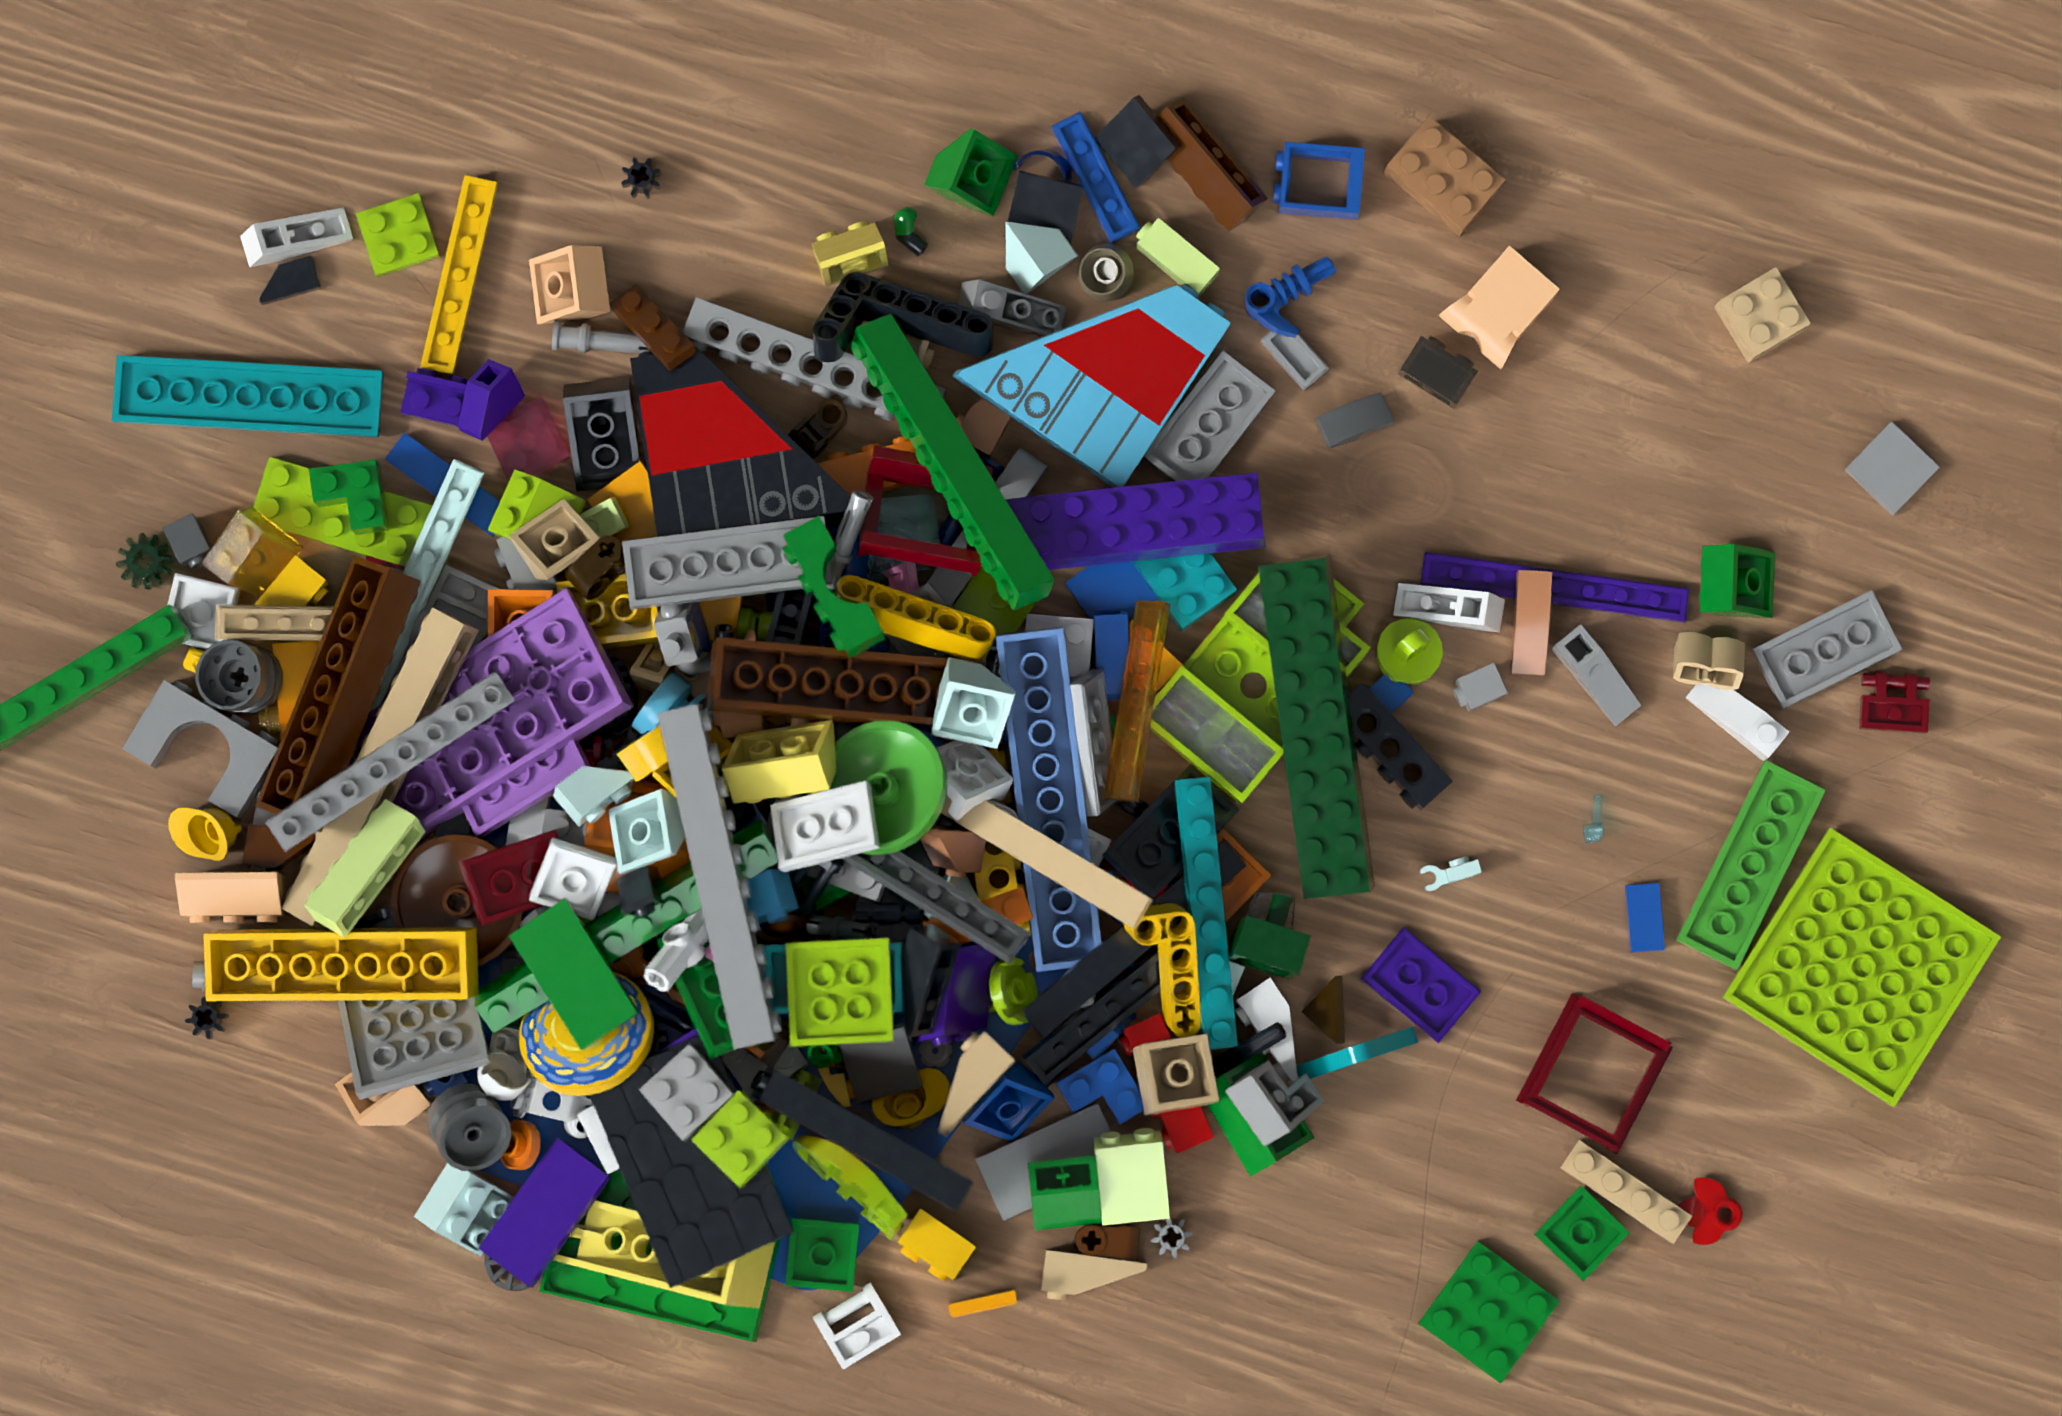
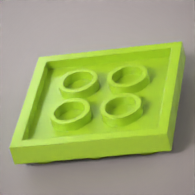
M889 938L786 943L791 1047L894 1042Z

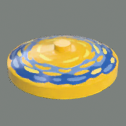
M615 973L640 1013L585 1050H580L549 1000L523 1015L519 1030L520 1051L530 1072L541 1084L555 1092L566 1095H592L617 1086L638 1069L646 1058L653 1041L654 1019L644 994L631 980Z

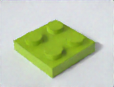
M419 193L355 213L377 278L440 258Z
M739 1090L692 1139L741 1189L789 1140Z

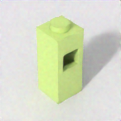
M1160 218L1154 224L1148 221L1136 236L1139 239L1137 250L1178 284L1187 285L1199 294L1197 299L1219 275L1220 268Z

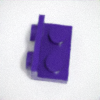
M417 368L416 373L408 371L406 376L408 383L400 413L406 416L458 427L468 379L453 375L449 376V380L436 377V372L423 368Z

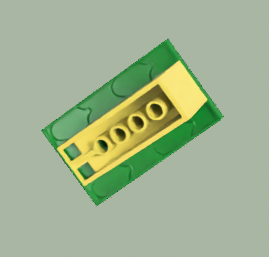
M596 1165V1166L599 1167L601 1170H603L605 1173H607V1172L605 1171L604 1167ZM615 1170L608 1174L611 1176V1179L542 1276L539 1292L750 1342H757L759 1326L762 1321L768 1296L767 1292L769 1291L781 1238L670 1289L649 1242V1237L634 1205L621 1171Z

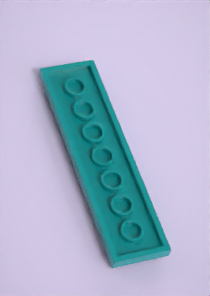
M117 355L112 422L379 438L384 372L381 370Z

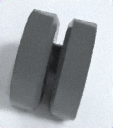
M459 1084L446 1089L436 1097L428 1110L426 1123L429 1134L437 1145L442 1157L450 1166L461 1171H478L489 1167L503 1156L510 1144L512 1132L509 1120L501 1110L497 1100L486 1095L481 1086L477 1084Z

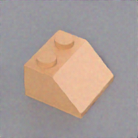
M570 245L529 259L537 325L552 324L555 320L567 322L589 319L610 312L602 246Z

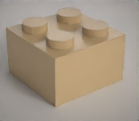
M1777 267L1722 298L1714 307L1748 364L1805 331L1811 324Z
M1207 1034L1141 1044L1133 1048L1144 1115L1210 1105L1219 1101Z

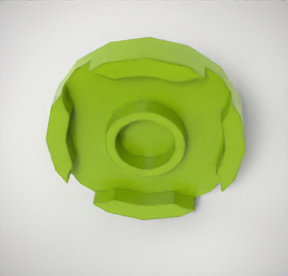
M1415 618L1399 619L1389 624L1380 634L1376 646V662L1382 673L1397 683L1418 685L1429 680L1438 670L1443 657L1442 641L1436 630L1426 622Z
M1016 957L1010 963L1005 960L996 962L991 969L989 978L990 995L993 1002L989 1006V1012H997L1005 1023L1013 1026L1028 1022L1020 1011L1038 996V989L1032 972L1025 973L1021 967L1025 963Z

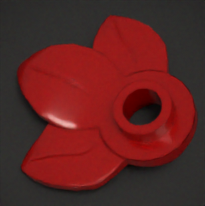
M1695 1178L1694 1191L1696 1197H1690L1682 1201L1678 1207L1692 1216L1687 1225L1695 1227L1692 1236L1693 1243L1697 1245H1711L1721 1238L1724 1231H1731L1739 1226L1742 1221L1743 1212L1736 1200L1727 1197L1722 1184L1709 1178ZM1722 1208H1728L1731 1211V1217L1727 1221H1723L1719 1217V1212Z

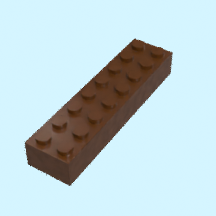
M354 556L255 807L276 815L348 767L350 760L355 754L356 744L362 729L367 724L368 714L373 701L380 691V684L386 668L392 661L393 651L398 638L405 628V620L411 605L417 598L420 580L392 568ZM324 826L317 831L322 833Z
M717 637L712 643L707 710L817 721L832 720L833 722L861 725L876 721H892L907 724L917 730L932 731L939 687L948 659L863 651L849 659L845 650L838 652L836 648ZM968 661L982 664L986 668V662Z

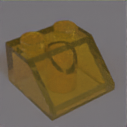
M250 506L237 511L201 564L227 584L260 598L295 555L298 556L303 546Z

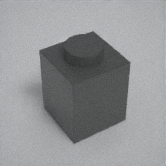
M193 513L162 528L179 564L184 568L188 566L191 569L200 567L209 561L208 556L215 553L199 519Z

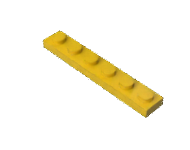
M464 175L420 368L454 376L498 188L497 182Z

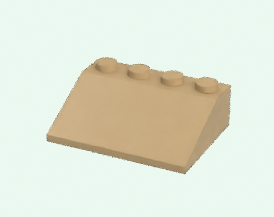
M985 1032L980 1037L974 1033L961 1046L964 1054L960 1057L938 1130L944 1137L950 1134L962 1121V1118L1015 1063V1060Z

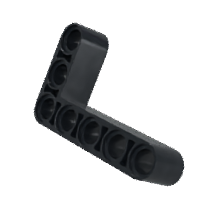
M858 272L847 274L841 280L813 326L814 355L818 360L827 363L835 362L843 356L854 337L856 327L862 325L863 321L870 322L888 314H892L904 334L972 356H984L993 347V322L988 314Z

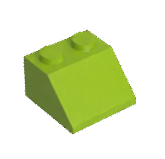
M514 469L488 527V531L498 537L511 540L510 534L562 499H565L579 516L586 501L542 479Z

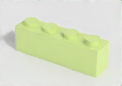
M386 799L379 808L374 809L360 833L350 840L344 854L331 865L328 875L309 894L304 906L313 919L346 938L426 832L417 817Z

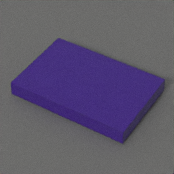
M1405 927L1399 931L1360 978L1437 1043L1443 1039L1482 992Z

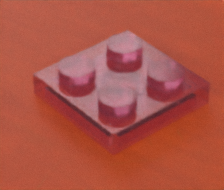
M543 397L512 410L487 436L508 482L514 469L534 476L571 458Z

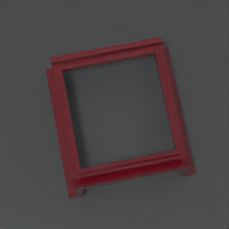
M874 445L865 484V492L873 497V501L859 532L856 557L874 555L972 573L971 576H977L978 570L982 566L980 555L976 548L970 546L968 542L966 543V549L877 533L884 480L929 489L935 488L932 483L931 474L926 466H922L918 462L914 452ZM985 466L992 477L993 467Z
M1571 994L1515 1101L1542 1112L1606 1146L1605 1149L1618 1155L1673 1047L1670 1046L1671 1042L1582 995L1577 997ZM1580 1015L1654 1054L1613 1134L1539 1096Z

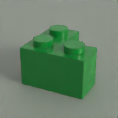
M376 459L309 469L313 502L318 507L347 503L351 531L355 535L389 531L381 466Z

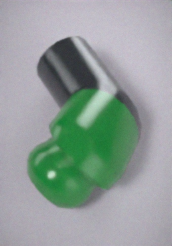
M904 207L902 210H898L894 216L895 237L901 244L919 257L927 248L928 243L914 233V222L917 218L916 211L911 207Z

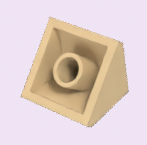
M562 499L509 535L534 577L541 580L550 579L572 564L599 539V536L565 499Z

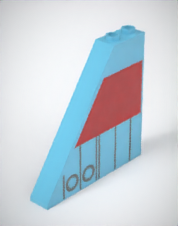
M1184 284L1181 287L1175 285L954 372L952 377L1112 488L1123 487L1231 323L1223 318L1226 313L1212 303L1206 306L1197 299L1199 294L1192 288Z

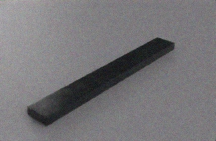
M1222 840L1217 844L1221 886L1225 885L1246 867L1226 840ZM1184 873L1160 892L1149 906L1175 903L1188 912ZM1176 916L1171 920L1170 928H1174L1181 922V916ZM1149 920L1142 921L1138 925L1137 933L1144 932L1147 929ZM1124 924L1121 925L1020 1012L1039 1036L1044 1038L1153 945L1139 944L1126 932Z

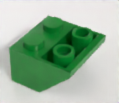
M1095 1155L1028 1162L1035 1231L1102 1224Z

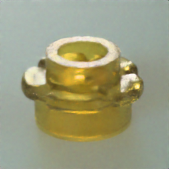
M265 705V711H259L260 730L267 731L270 736L273 733H281L279 706L269 707Z

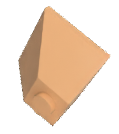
M352 1072L335 1084L359 1126L405 1125L431 1106L419 1084L359 1100L356 1094Z

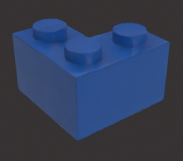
M1115 1049L1056 1083L1073 1113L1103 1096L1119 1125L1144 1111L1141 1092Z

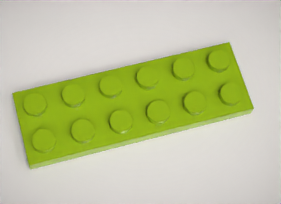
M269 457L249 520L357 554L371 556L406 567L432 509V505L384 491L389 531L355 535L351 531L347 503L318 507L313 502L309 468Z

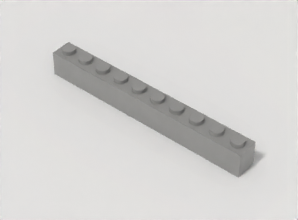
M695 704L657 713L733 1047L737 1049L779 1039L777 1032L782 1031L781 1020L778 1011H772L770 998L774 997V989L770 977L765 978L762 967L763 964L767 963L763 945H757L754 932L759 930L758 919L755 911L749 910L747 898L751 897L750 884L747 877L742 878L739 864L744 863L740 844H734L731 832L736 830L735 819L732 810H726L724 797L728 796V788L724 776L719 777L716 764L721 762L717 744H711L708 730L713 729L709 710H704L703 705Z

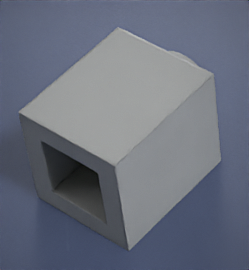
M1495 663L1458 678L1455 681L1457 688L1453 689L1459 706H1466L1468 712L1508 694Z

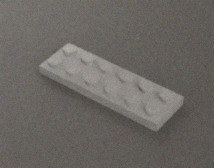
M821 516L820 518L825 525V518ZM813 518L622 541L630 609L635 610L802 589L803 587L797 577L802 574L798 564L790 565L781 548L787 545L783 534ZM830 563L826 571V585H833Z

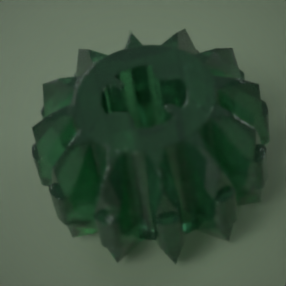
M140 533L138 537L139 544L132 538H128L126 541L131 547L130 550L127 551L124 548L118 550L119 554L126 557V560L116 562L118 568L126 569L121 574V578L124 581L132 578L131 586L135 589H138L143 582L146 590H152L153 579L160 586L164 585L165 582L160 576L162 572L166 575H172L173 573L165 564L175 561L172 555H164L169 551L170 546L167 543L159 545L160 537L157 535H153L148 542L146 534ZM143 555L153 559L152 564L147 563L149 566L147 569L138 564L140 559L144 560L142 558Z

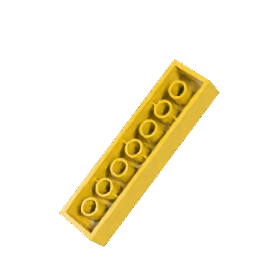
M477 927L352 928L346 938L330 929H223L204 933L206 1001L467 1000L479 995Z

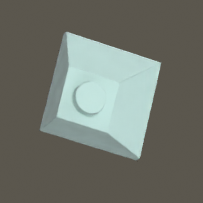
M948 658L939 687L931 735L997 749L1015 691L982 664Z
M659 789L608 810L618 874L623 875L675 855L685 839L677 798L668 790Z

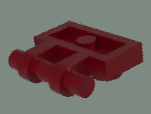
M1876 670L1875 673H1862L1861 686L1874 687V696H1861L1860 730L1928 733L1930 699H1917L1916 695L1917 690H1929L1930 677L1917 676V673L1906 672L1905 675L1887 674V671ZM1887 688L1904 689V698L1887 697Z

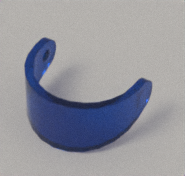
M1042 149L1023 155L1012 167L1016 171L1031 156L1044 155L1057 163L1062 172L1063 181L1072 182V170L1069 162L1063 155L1053 150Z

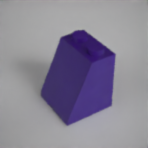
M979 944L959 948L933 1034L917 1036L918 1042L932 1040L933 1046L953 1042L952 1036H954L955 1042L968 1040L974 1034V1031L987 1028L990 1003L989 978L994 965L995 954Z

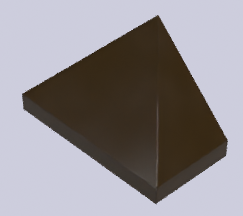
M1335 976L1302 1011L1335 1044L1345 1043L1342 976Z

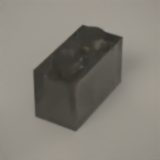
M1421 336L1402 365L1398 375L1452 409H1455L1478 372L1473 368L1475 364L1461 354H1457L1455 357L1445 351L1446 345L1432 336L1426 339Z

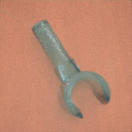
M1595 795L1593 800V823L1583 825L1585 843L1599 842L1604 833L1601 822L1602 796Z

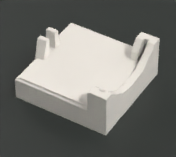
M955 740L937 748L944 760L947 771V796L952 800L948 812L955 820L961 819L973 807L983 801L996 799L1000 802L1005 799L1014 779L982 745Z

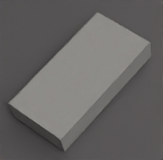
M1270 331L1260 341L1303 391L1329 370V367L1300 334L1293 338Z

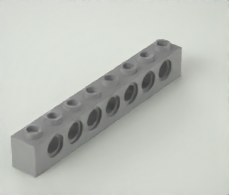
M697 297L695 298L682 333L701 352L706 353L707 349L719 353L718 358L732 364H737L738 360L750 364L749 369L766 376H768L769 371L781 375L780 380L795 387H799L800 383L813 387L812 392L819 396L830 398L831 394L844 398L843 404L861 410L862 406L874 409V415L893 421L895 415L886 409L883 396L872 398L866 393L867 387L871 384L868 379L867 369L862 361H858L854 355L844 352L843 356L835 362L827 363L820 361L823 365L822 370L816 375H809L804 371L805 364L810 360H818L814 355L813 340ZM716 326H725L729 329V334L724 340L717 341L711 337V332ZM748 337H755L760 341L759 348L754 352H747L742 349V343ZM781 348L788 349L792 353L790 360L783 364L773 360L775 351ZM842 371L852 373L854 376L853 382L848 386L838 385L835 382L838 373ZM935 385L943 399H945L946 389Z
M492 672L268 819L266 824L284 851H287L515 701L498 674Z

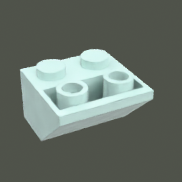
M447 1163L414 1217L436 1233L482 1256L483 1252L479 1249L480 1245L514 1197L475 1172L461 1171Z

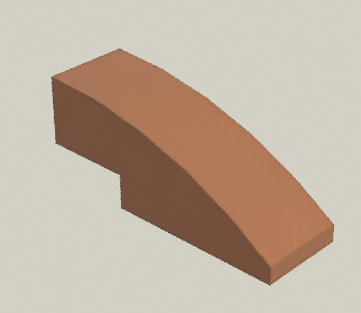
M1518 570L1516 573L1511 674L1545 675L1552 572Z

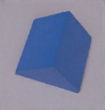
M1017 1060L962 1118V1121L965 1125L1014 1142L1055 1097L1053 1092Z

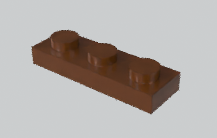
M634 285L610 302L611 310L669 371L696 353L694 344L637 285Z

